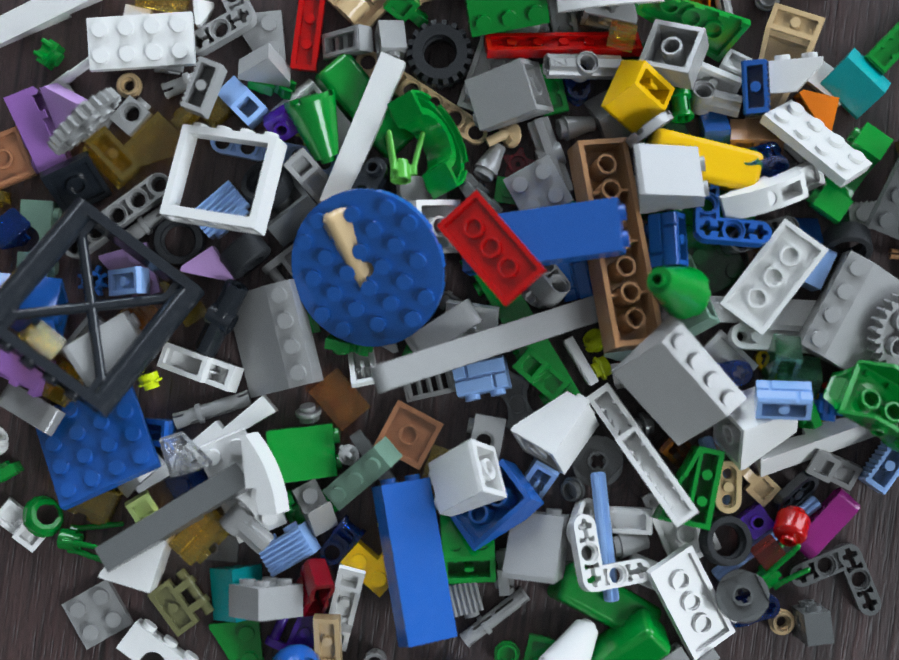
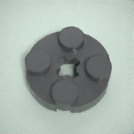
M468 173L465 181L458 186L464 196L468 198L477 190L497 214H500L503 208L495 199H490L488 196L490 193L489 189L483 182H478L471 173Z
M592 435L572 463L573 472L577 478L588 486H591V473L605 472L608 486L615 482L622 473V451L612 439L606 436ZM601 454L604 465L601 468L599 466L593 468L591 466L593 462L591 457Z
M737 569L722 577L716 591V603L720 612L730 619L731 622L737 624L755 622L768 609L770 593L766 582L761 576L747 570ZM742 590L743 593L748 592L750 594L747 598V603L735 599L738 596L737 591Z

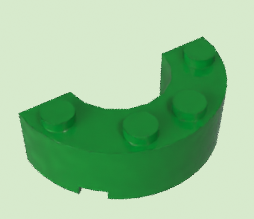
M410 90L388 103L387 106L390 110L391 118L398 128L411 132L417 140L419 139L420 132H425L422 147L427 159V170L422 175L427 192L431 194L434 200L460 186L465 181L468 173L467 170L464 171V163L468 162L467 151L460 131L441 104L438 106L434 105L430 101L432 99L431 96L419 90Z
M868 122L861 129L855 127L847 140L849 141L848 145L862 152L865 158L872 163L869 169L843 187H839L824 175L826 184L814 188L806 199L811 209L833 224H838L853 203L851 198L871 169L882 159L893 142L892 138Z

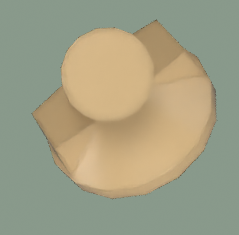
M513 124L500 128L498 132L485 138L488 147L502 141L505 147L512 149L518 146L522 134L518 124Z

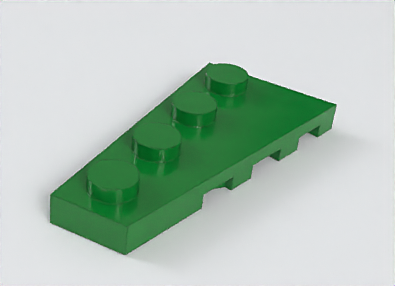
M665 0L664 2L635 4L636 13L651 23H654L655 19L706 28L709 42L706 55L718 63L751 26L750 19L691 0Z

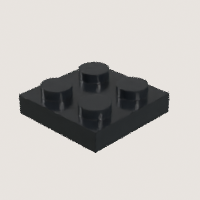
M84 151L39 172L40 179L63 213L76 197H80L92 205L113 195L111 187L88 151Z

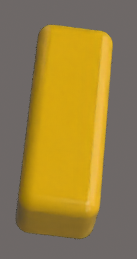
M663 128L654 131L648 137L646 143L698 147L699 156H704L706 171H702L703 181L707 180L708 185L720 186V190L730 192L734 189L752 186L760 178L764 158L757 151Z

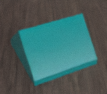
M853 48L820 84L832 96L838 97L841 105L855 119H858L886 93L891 82L881 75L858 50Z
M262 563L210 567L212 606L215 609L213 611L214 620L233 623L246 620L229 617V584H238L239 579L255 578V581L262 580Z

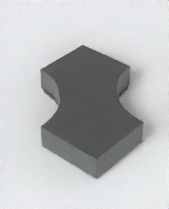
M509 370L512 388L505 389L506 394L500 395V397L503 398L508 409V420L505 427L511 430L515 424L534 413L527 399V390L530 382Z

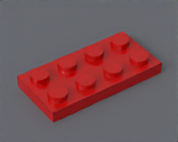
M477 190L437 225L438 229L506 307L547 271Z

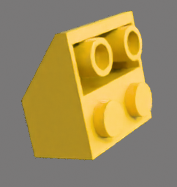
M621 60L601 107L631 133H637L644 124L660 113L665 112L675 88L645 60Z

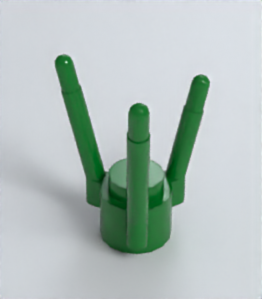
M124 522L88 525L71 524L69 529L62 528L57 538V547L67 550V553L77 554L102 563L98 555L81 550V547L94 549L98 545L83 542L84 535L79 532L122 527Z
M779 543L768 558L758 567L759 571L756 574L764 579L768 589L773 587L777 590L782 585L810 572L811 569L807 567L779 580L782 575L778 569L801 548L800 544L794 546L773 565L771 562L784 547L783 544Z

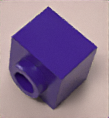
M284 104L263 116V125L267 131L278 134L283 142L298 133L284 108Z
M758 502L753 503L735 516L747 524L753 540H756L774 527V522ZM761 518V524L755 527L753 524L754 519Z

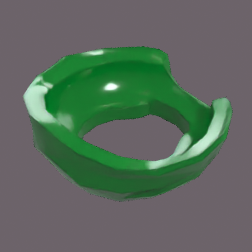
M41 495L33 497L26 503L22 519L24 526L30 533L36 537L45 538L54 536L60 530L64 521V514L56 500ZM40 506H55L58 511V517L52 524L45 525L39 522L36 514Z

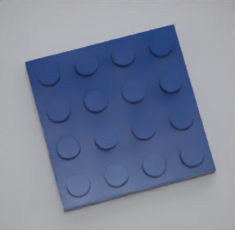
M133 386L107 419L101 417L80 401L74 403L68 399L54 406L66 413L52 436L36 428L60 507L65 511L162 467Z

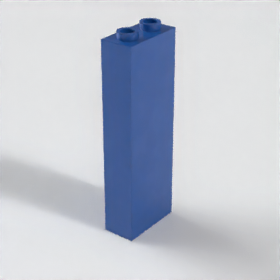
M618 197L498 214L543 266L626 255V247H630L628 230L624 231L623 221L627 220L626 206L621 204ZM462 257L463 272L469 276L478 275Z
M420 474L404 476L405 481L396 483V478L380 480L381 486L372 487L398 647L408 648L458 637L430 477L420 479Z

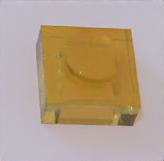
M612 20L606 46L632 53L638 26Z

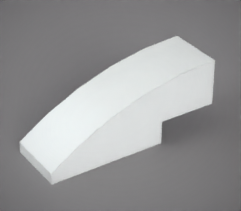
M169 342L163 346L157 366L233 393L237 392L244 372L242 367L210 356H204L199 352Z
M258 432L240 435L245 488H255L258 515H272L289 511L283 477L268 445Z

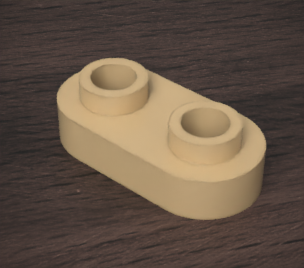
M724 460L715 507L723 513L730 514L737 511L741 505L742 470L740 471L732 461ZM729 468L731 475L728 478H724L723 471ZM724 495L730 496V502L727 504L722 502Z

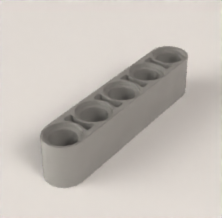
M163 173L150 175L101 212L114 221L115 212L123 210L124 218L116 224L125 230L135 223L137 218L146 215L162 203L165 189L162 192H157L155 185L161 179H165L167 185L169 177ZM138 195H144V205L137 208L135 206V198ZM93 230L87 236L90 255L110 241L103 234L99 238H95ZM71 246L65 254L79 259V253L75 254Z

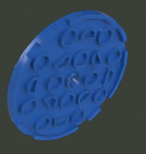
M350 189L335 194L319 203L301 223L292 249V275L305 309L327 332L355 345L369 347L386 346L400 342L413 335L435 313L445 287L444 266H446L444 252L442 245L438 243L430 222L410 202L400 196L380 189ZM338 208H346L344 218L347 222L353 224L357 245L352 250L353 256L358 260H362V262H369L373 266V274L366 277V281L362 283L361 287L355 280L354 269L346 265L334 245L333 238H330L324 229V214Z

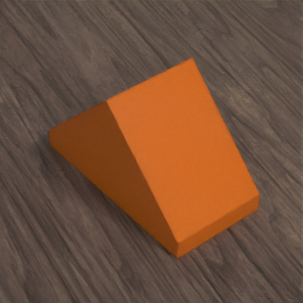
M804 89L793 96L795 101L804 107L805 111L814 118L820 119L824 126L832 131L839 102L838 97Z

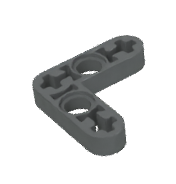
M841 543L820 552L810 560L804 558L797 561L788 568L787 576L797 572L798 568L802 570L809 567L808 564L811 563V567L816 575L814 576L813 573L809 572L803 575L802 581L798 578L790 581L798 587H806L841 572L857 610L865 615L872 616L881 609V599L863 555L854 544ZM845 549L854 551V554L851 555V560L853 564H860V566L852 567L850 561L842 557L846 554ZM821 558H829L831 562L829 570L821 572L817 566L818 561ZM856 572H862L865 577L863 584L860 586H854L851 580ZM865 591L866 596L874 600V602L870 603V609L862 606L866 602L864 595L861 593L857 594L856 592Z

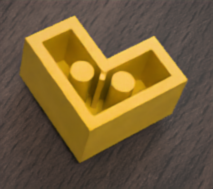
M359 539L340 563L366 571L363 583L378 597H381L388 589L383 552L380 555L376 554Z

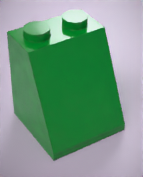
M334 423L276 428L266 431L267 445L277 462L284 483L338 476L339 470L343 469V463L339 460L336 444L341 443L340 430L335 428Z

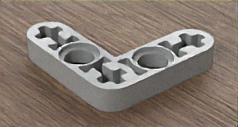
M221 0L227 12L194 31L196 55L206 56L255 27L257 15L250 0H236L235 2ZM243 13L247 14V21L245 23L241 21V14ZM230 20H233L235 22L234 25L236 26V29L234 28L232 23H230ZM222 24H226L228 32L225 36L218 37L216 34L217 28ZM200 38L203 40L202 48L197 47Z

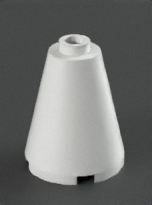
M586 618L575 620L538 660H591L598 636L596 625Z

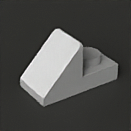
M311 479L291 490L314 537L338 525L332 504L326 500L316 479Z

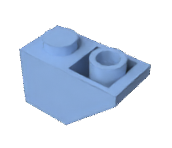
M234 75L221 87L218 97L252 131L263 121V116L270 113L268 108Z

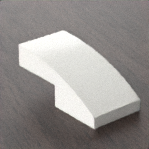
M9 497L0 507V525L13 534L12 538L33 553L45 538L36 537L27 530L22 519L24 507Z

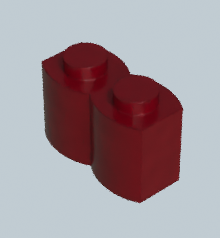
M311 558L301 567V576L296 581L297 584H303L304 617L314 616L315 613L323 614L329 606L328 599L335 591V585L326 559Z

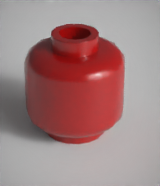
M787 506L777 512L773 534L784 546L793 547L797 544H802L807 539L811 520L802 508Z

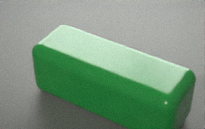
M341 54L316 74L314 83L321 92L334 89L336 106L352 123L370 77L352 55ZM388 108L372 146L382 157L388 158L385 140L387 130L392 131L396 155L414 138V135L406 129L398 128L397 124L392 120Z
M566 561L570 563L565 566L563 578L555 584H550L547 589V594L550 598L612 629L620 628L627 618L640 608L648 609L658 620H660L662 614L660 608L624 587H618L619 600L616 602L604 601L603 591H583L579 587L575 564L572 561ZM594 576L587 578L588 583L592 584L595 581Z
M640 608L633 612L620 628H608L597 636L591 660H661L670 653L671 646L664 625L648 609Z

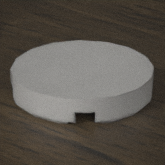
M669 110L660 113L644 124L637 133H632L625 142L632 149L633 144L646 140L654 131L664 127L673 120L674 116Z

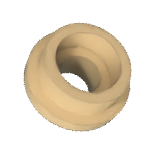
M125 73L118 78L116 89L123 98H127L129 95L136 98L141 94L143 84L137 75ZM129 82L134 83V88L131 91L126 90V85Z
M780 608L774 610L769 615L768 625L774 633L786 635L793 630L795 619L791 612ZM784 617L785 623L781 626L777 625V619Z

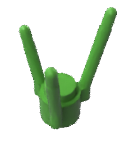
M387 130L385 140L390 164V182L392 184H408L411 182V176L417 175V165L425 132H420L412 164L410 165L405 158L396 159L392 131Z

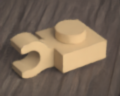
M749 467L742 470V478L748 482L743 489L764 508L781 488L768 475L760 477L759 472L755 474Z

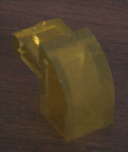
M218 96L209 119H203L211 128H216L217 125L224 124L234 113ZM181 106L174 112V118L170 121L181 131L183 124L191 125L200 116L187 112Z

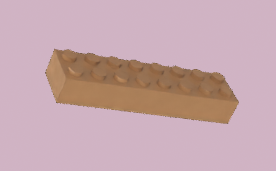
M626 137L579 140L567 150L576 203L618 197L621 204H625L627 211V220L623 221L624 231L628 230L630 247H626V255L587 260L604 353L634 350L662 324L658 301L650 292L646 283L647 276L652 269L642 216L639 212L629 148L625 142Z

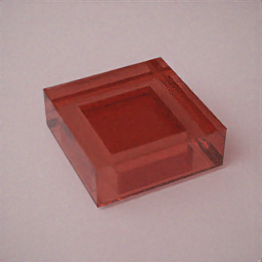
M771 534L751 547L752 555L765 571L770 569L786 554Z

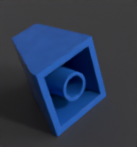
M0 273V286L11 275L10 273ZM45 277L18 309L69 304L63 279ZM68 315L16 320L11 328L53 351H59Z

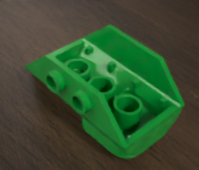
M858 359L851 368L833 372L822 397L839 414L870 430V433L879 437L887 447L899 453V366Z

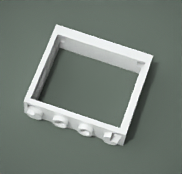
M194 122L193 125L183 124L159 214L173 222L265 236L288 145L279 138L278 134L266 131L264 134H256V132L241 128L240 131H234L223 125L211 128L200 122ZM198 138L267 148L250 217L180 206Z

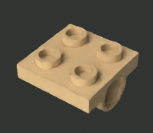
M326 0L352 25L360 24L372 28L387 12L383 9V4L387 0Z

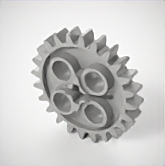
M110 87L109 89L105 88L103 91H99L96 96L93 95L89 100L81 102L72 111L71 115L66 117L67 120L61 123L53 132L54 135L47 142L49 148L56 155L60 156L67 151H71L74 146L77 147L81 141L85 142L98 131V128L103 125L102 123L112 116L115 112L114 109L122 101V97Z
M892 293L891 301L883 300L884 308H876L879 313L878 317L871 316L875 324L867 328L869 331H872V335L868 336L866 340L872 342L867 348L868 351L873 352L870 357L872 360L899 366V295Z

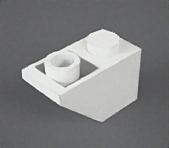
M818 52L801 53V58L790 59V54L774 56V61H769L770 93L798 92L823 64V56H818Z

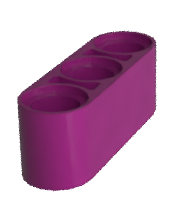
M842 487L835 489L821 503V508L809 516L811 523L807 539L804 543L800 544L801 548L799 551L808 560L817 556L856 515L861 505Z

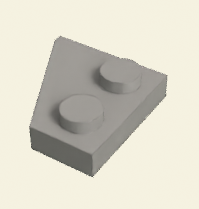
M282 11L257 12V23L254 28L243 34L244 39L252 51L269 42L287 63ZM241 14V21L245 23L247 21V14Z

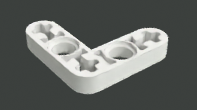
M582 514L570 519L568 530L579 587L583 591L598 592L643 583L649 579L645 571L651 567L644 559H630L603 565L596 525L592 517ZM585 523L586 529L578 530V525ZM581 538H589V541L580 542L579 540ZM584 546H588L592 551V556L588 561L584 560L581 555ZM584 565H593L594 568L585 569ZM637 567L641 568L640 573L628 575L627 570L636 569ZM612 568H616L620 574L619 580L616 583L612 582L609 577ZM594 576L595 581L592 584L588 583L587 578Z

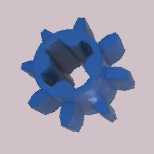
M99 265L95 267V271L92 270V275L99 279L95 282L96 286H94L97 295L103 296L102 290L105 287L108 288V273L102 274V266ZM78 274L77 276L81 278L82 283V275ZM83 283L78 286L79 289H83Z
M819 393L818 400L813 399L821 420L835 422L836 416H843L822 397L823 393Z

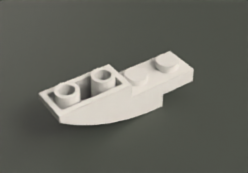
M808 161L803 162L771 178L762 176L752 186L734 189L719 196L723 217L743 219L783 208L809 197V191L826 184L821 171Z

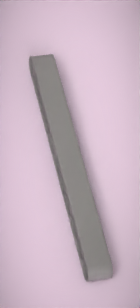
M594 296L372 366L369 369L377 393L380 394L598 323Z

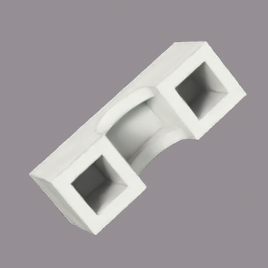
M139 618L116 647L131 660H141L148 652H156L164 660H199V657L192 651H184L180 648L175 638L168 634L164 636L157 630L158 627L148 619L143 620L142 618Z

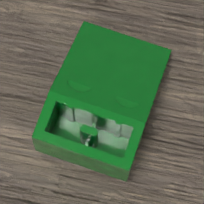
M440 514L441 544L448 584L496 582L494 540L473 551L450 516Z

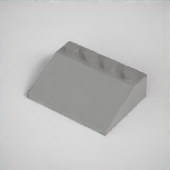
M852 250L843 252L793 345L841 371L854 366L858 359L874 361L870 358L873 352L867 350L872 342L866 340L868 336L872 335V331H869L867 328L875 324L871 316L878 317L879 313L876 308L885 307L883 300L891 301L892 293L899 295V279Z
M287 279L249 290L237 313L239 319L234 327V333L250 398L323 381L308 313L300 300L294 279Z
M671 316L611 371L678 446L728 417L747 399L687 328Z

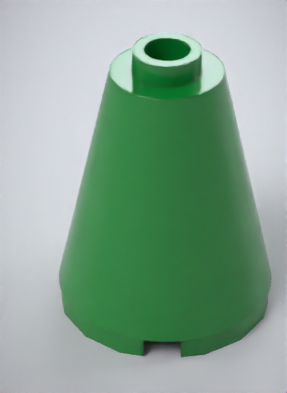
M328 89L322 93L310 94L283 103L288 116L315 161L320 160L321 164L335 161V155L339 154V138L334 89Z
M657 267L647 276V287L663 309L672 317L681 320L701 314L707 307L711 297L707 276L693 267Z

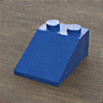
M505 459L499 461L507 498L450 517L473 551L478 550L522 523L544 504L518 466L513 462Z

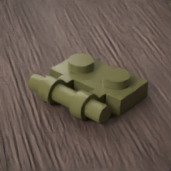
M185 568L176 573L181 581L179 585L175 586L169 578L147 595L177 637L200 621V618L195 613L196 610L201 608L206 616L215 610L209 602L211 600L209 596L202 593L195 583L197 581L193 575L190 576ZM185 589L189 591L195 600L191 605L181 594Z

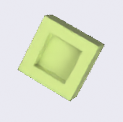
M148 490L143 491L124 503L135 523L159 509Z

